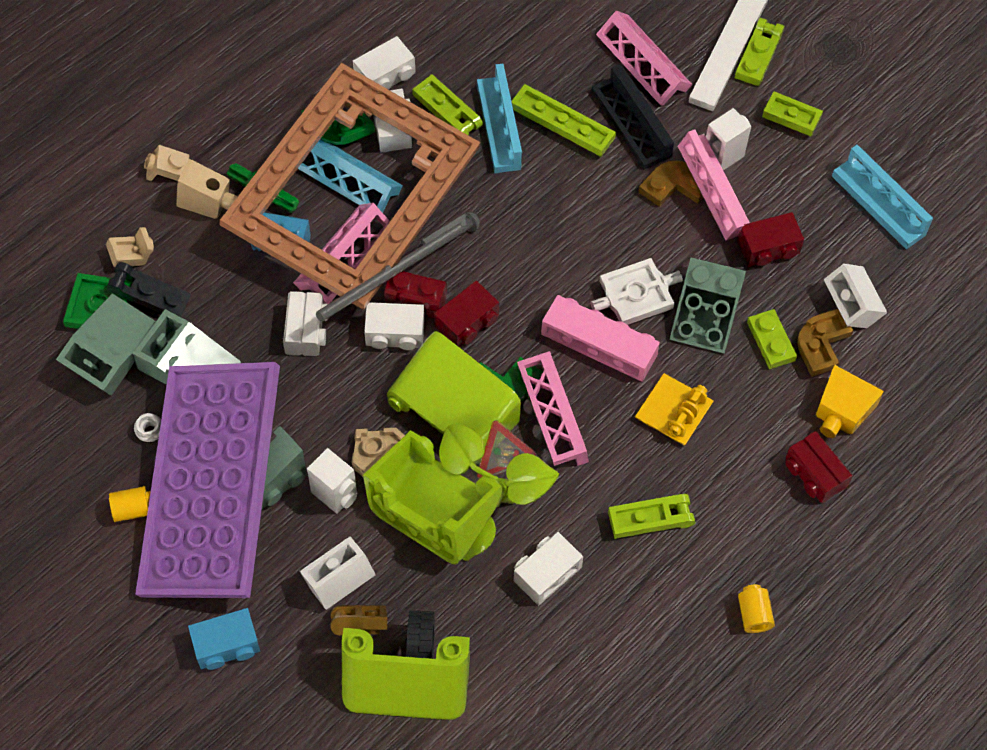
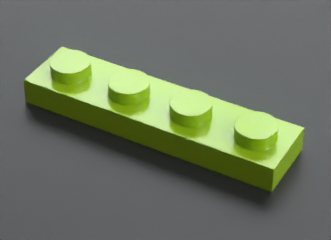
M526 84L523 85L511 101L514 111L600 157L603 156L615 139V131Z

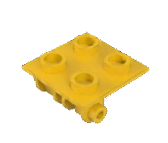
M664 373L635 418L685 446L714 400L707 397L706 393L708 390L704 386L698 385L697 387L690 388Z

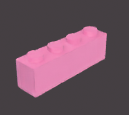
M557 295L542 320L541 335L641 382L645 379L658 355L660 342L655 340L653 336L647 333H639L631 329L624 322L613 321L605 317L598 310L585 308L572 298H564Z

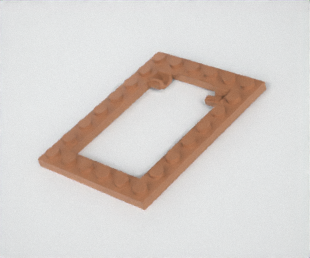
M341 63L220 219V226L335 294L342 296L382 271L385 266L390 265L393 268L398 263L477 152L480 142ZM346 107V108H348L349 110H348L347 112H345V111L343 110V108ZM364 113L368 116L373 114L417 139V144L421 147L415 154L412 165L426 173L358 267L353 269L263 216V213L334 120L351 129L355 125L357 117L359 115L362 116ZM431 156L435 158V160L432 162L429 159H427V157ZM381 285L352 304L364 310Z

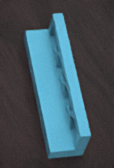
M495 64V77L477 79V89L494 173L521 170L522 161L520 140L504 64Z
M321 140L311 150L315 164L307 166L302 163L298 167L299 170L359 205L370 203L367 191L375 189L383 194L377 205L382 213L390 196L399 195L403 186L338 147ZM328 163L334 165L337 177L333 179L327 178L322 165ZM350 176L356 178L360 190L355 192L349 191L344 178Z
M858 145L851 148L848 161L833 171L832 177L907 250L927 235L933 217Z

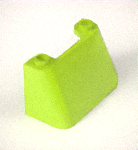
M437 331L433 332L425 340L387 392L388 403L394 410L408 412L412 409L443 435L446 428L451 424L468 426L480 435L485 449L495 421L500 423L509 432L520 422L521 402L518 395L508 385ZM498 430L491 451L505 437ZM483 457L479 461L474 463L478 465L482 461Z
M410 430L363 474L368 504L380 519L442 559L456 565L466 556L503 497L502 485L492 477L482 476L475 484L460 474L448 472L442 463L435 459L432 442L427 437L419 436Z
M343 628L342 699L348 710L355 713L444 720L457 719L464 713L470 664V637L450 636L444 638L438 644L436 659L375 655L373 654V639L368 632L361 629Z

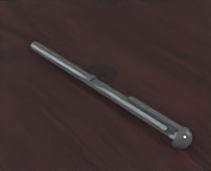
M466 212L421 240L420 242L423 245L403 257L393 268L390 265L385 266L376 275L316 311L317 319L321 322L465 231L475 232L480 225L478 216L472 212Z

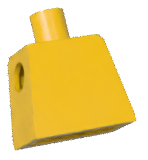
M835 365L816 413L818 418L824 420L820 427V432L828 438H835L839 430L847 434H853L877 407L884 391Z

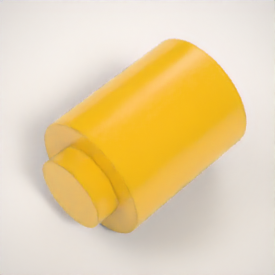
M143 486L109 493L110 508L114 522L147 516L151 491L147 492L146 487Z
M758 584L744 587L743 591L738 594L745 632L760 633L772 629L775 623L768 590L761 588Z

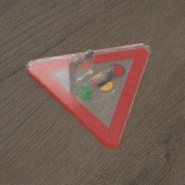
M498 420L492 422L485 446V453L479 467L495 476L505 472L508 464L515 456L523 453L537 456V453ZM477 473V477L481 478L482 475Z

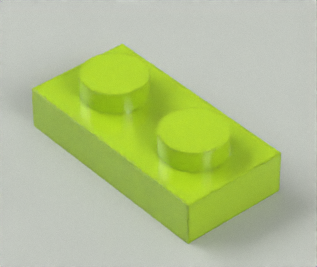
M773 91L762 117L812 137L823 111Z
M775 309L748 317L747 324L769 370L796 361L797 355Z

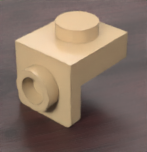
M159 145L145 159L146 179L152 181L158 174L178 181L189 160V154Z
M145 227L139 228L135 237L109 238L106 243L113 267H116L118 262H124L130 266L145 265L154 248L153 240L148 236Z

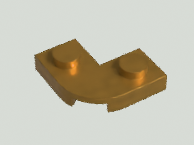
M668 161L659 165L639 186L638 190L640 194L659 207L675 190H678L697 204L704 198L686 162Z
M839 309L810 318L799 333L798 349L811 377L831 371L835 365L839 366V361L830 343L851 337L853 334L852 327L846 325Z

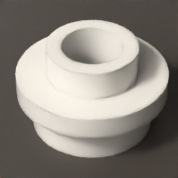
M150 413L141 415L134 425L136 436L144 442H153L159 439L161 418ZM148 426L154 427L152 431L145 432Z

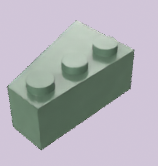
M281 426L273 432L277 437L270 443L262 509L267 505L272 506L277 503L285 491L290 487L295 488L300 485L307 475L303 450Z

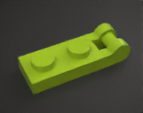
M761 17L757 22L754 33L735 74V79L758 87L763 80L785 27L778 23L776 25L767 23L768 20ZM763 33L772 35L771 39L762 36Z
M430 75L412 89L413 96L437 118L468 136L471 130H477L483 125L481 118L434 75ZM462 117L466 120L463 124L458 121Z
M679 494L609 507L608 514L614 539L676 527L688 528L695 525L694 514L690 513L688 507L691 505L689 495ZM670 509H677L678 514L671 516Z

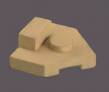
M384 428V431L356 429L355 449L352 455L353 469L363 477V474L405 435L397 428Z

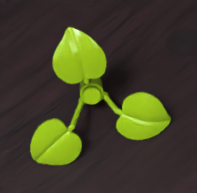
M451 424L444 432L439 450V457L443 467L453 474H463L471 467L472 470L482 476L496 479L502 485L503 497L497 507L500 506L501 502L520 505L530 504L542 497L559 477V473L539 457L523 453L515 456L508 464L506 469L508 479L498 478L474 463L479 461L485 453L483 440L475 430L462 424ZM492 517L489 518L463 560L469 561L472 557L484 552L492 544L496 534V527Z

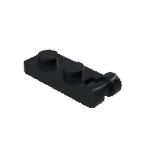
M117 263L114 269L115 276L109 280L106 286L110 292L160 314L166 309L179 317L182 316L190 299V293L139 272L127 263ZM125 280L133 282L132 287L125 285Z

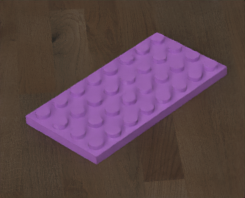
M276 362L169 366L135 595L152 598H250L280 366Z

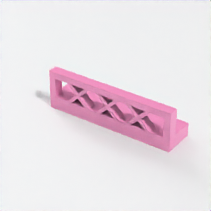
M615 11L597 32L596 35L660 105L664 106L677 90L686 92L692 86V83L629 15ZM614 25L619 29V41H611L606 36ZM625 44H633L635 46V58H627L625 56ZM641 62H650L651 76H643L641 74ZM657 79H665L670 84L662 96L657 91Z
M696 130L689 131L678 145V148L725 240L735 238L744 224L750 222L705 134L698 135Z
M374 203L361 204L322 250L338 260L341 257H347L348 266L356 269L390 221ZM374 218L383 226L378 234H371L370 222ZM357 238H364V251L361 254H354V241ZM302 273L293 282L300 291L310 290L314 293H321L324 304L331 303L337 295L332 291H329L326 295L317 286L319 283Z
M550 351L517 362L554 466L573 459L576 460L577 466L588 463L585 444ZM541 364L543 374L537 380L528 376L526 368ZM531 384H534V385H536V387H535V389H534V390H533V388H532V385H531ZM541 388L550 391L552 395L548 405L536 399ZM540 408L543 409V410H545V412H544L543 415H542V412H541ZM550 413L560 417L562 423L558 430L546 426L545 421ZM550 434L555 435L553 440H551ZM562 438L569 441L572 451L557 455L554 447L558 439Z

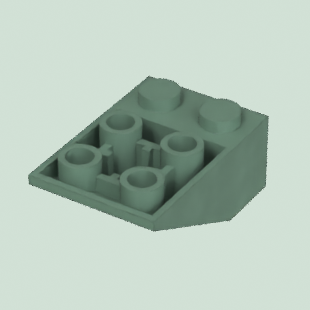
M691 257L669 340L725 354L746 271Z
M111 294L72 335L56 360L112 396L135 362L133 352L156 321L116 295Z
M166 309L133 352L138 370L166 385L169 366L241 363L240 360L189 321Z

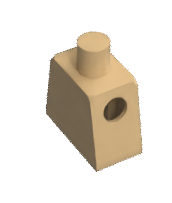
M189 159L178 179L176 206L215 219L219 217L223 208L228 210L238 196L229 193L230 180L227 177Z

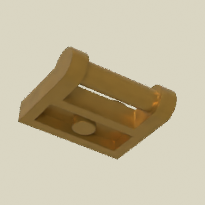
M338 605L331 611V630L339 636L343 635V628L362 629L369 634H379L380 630H387L386 605Z

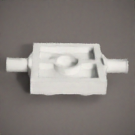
M651 258L600 276L599 281L605 292V297L591 301V307L598 311L610 307L615 312L618 320L627 325L673 309L674 302L668 292V286L682 282V275L680 271H676L664 276L657 270Z

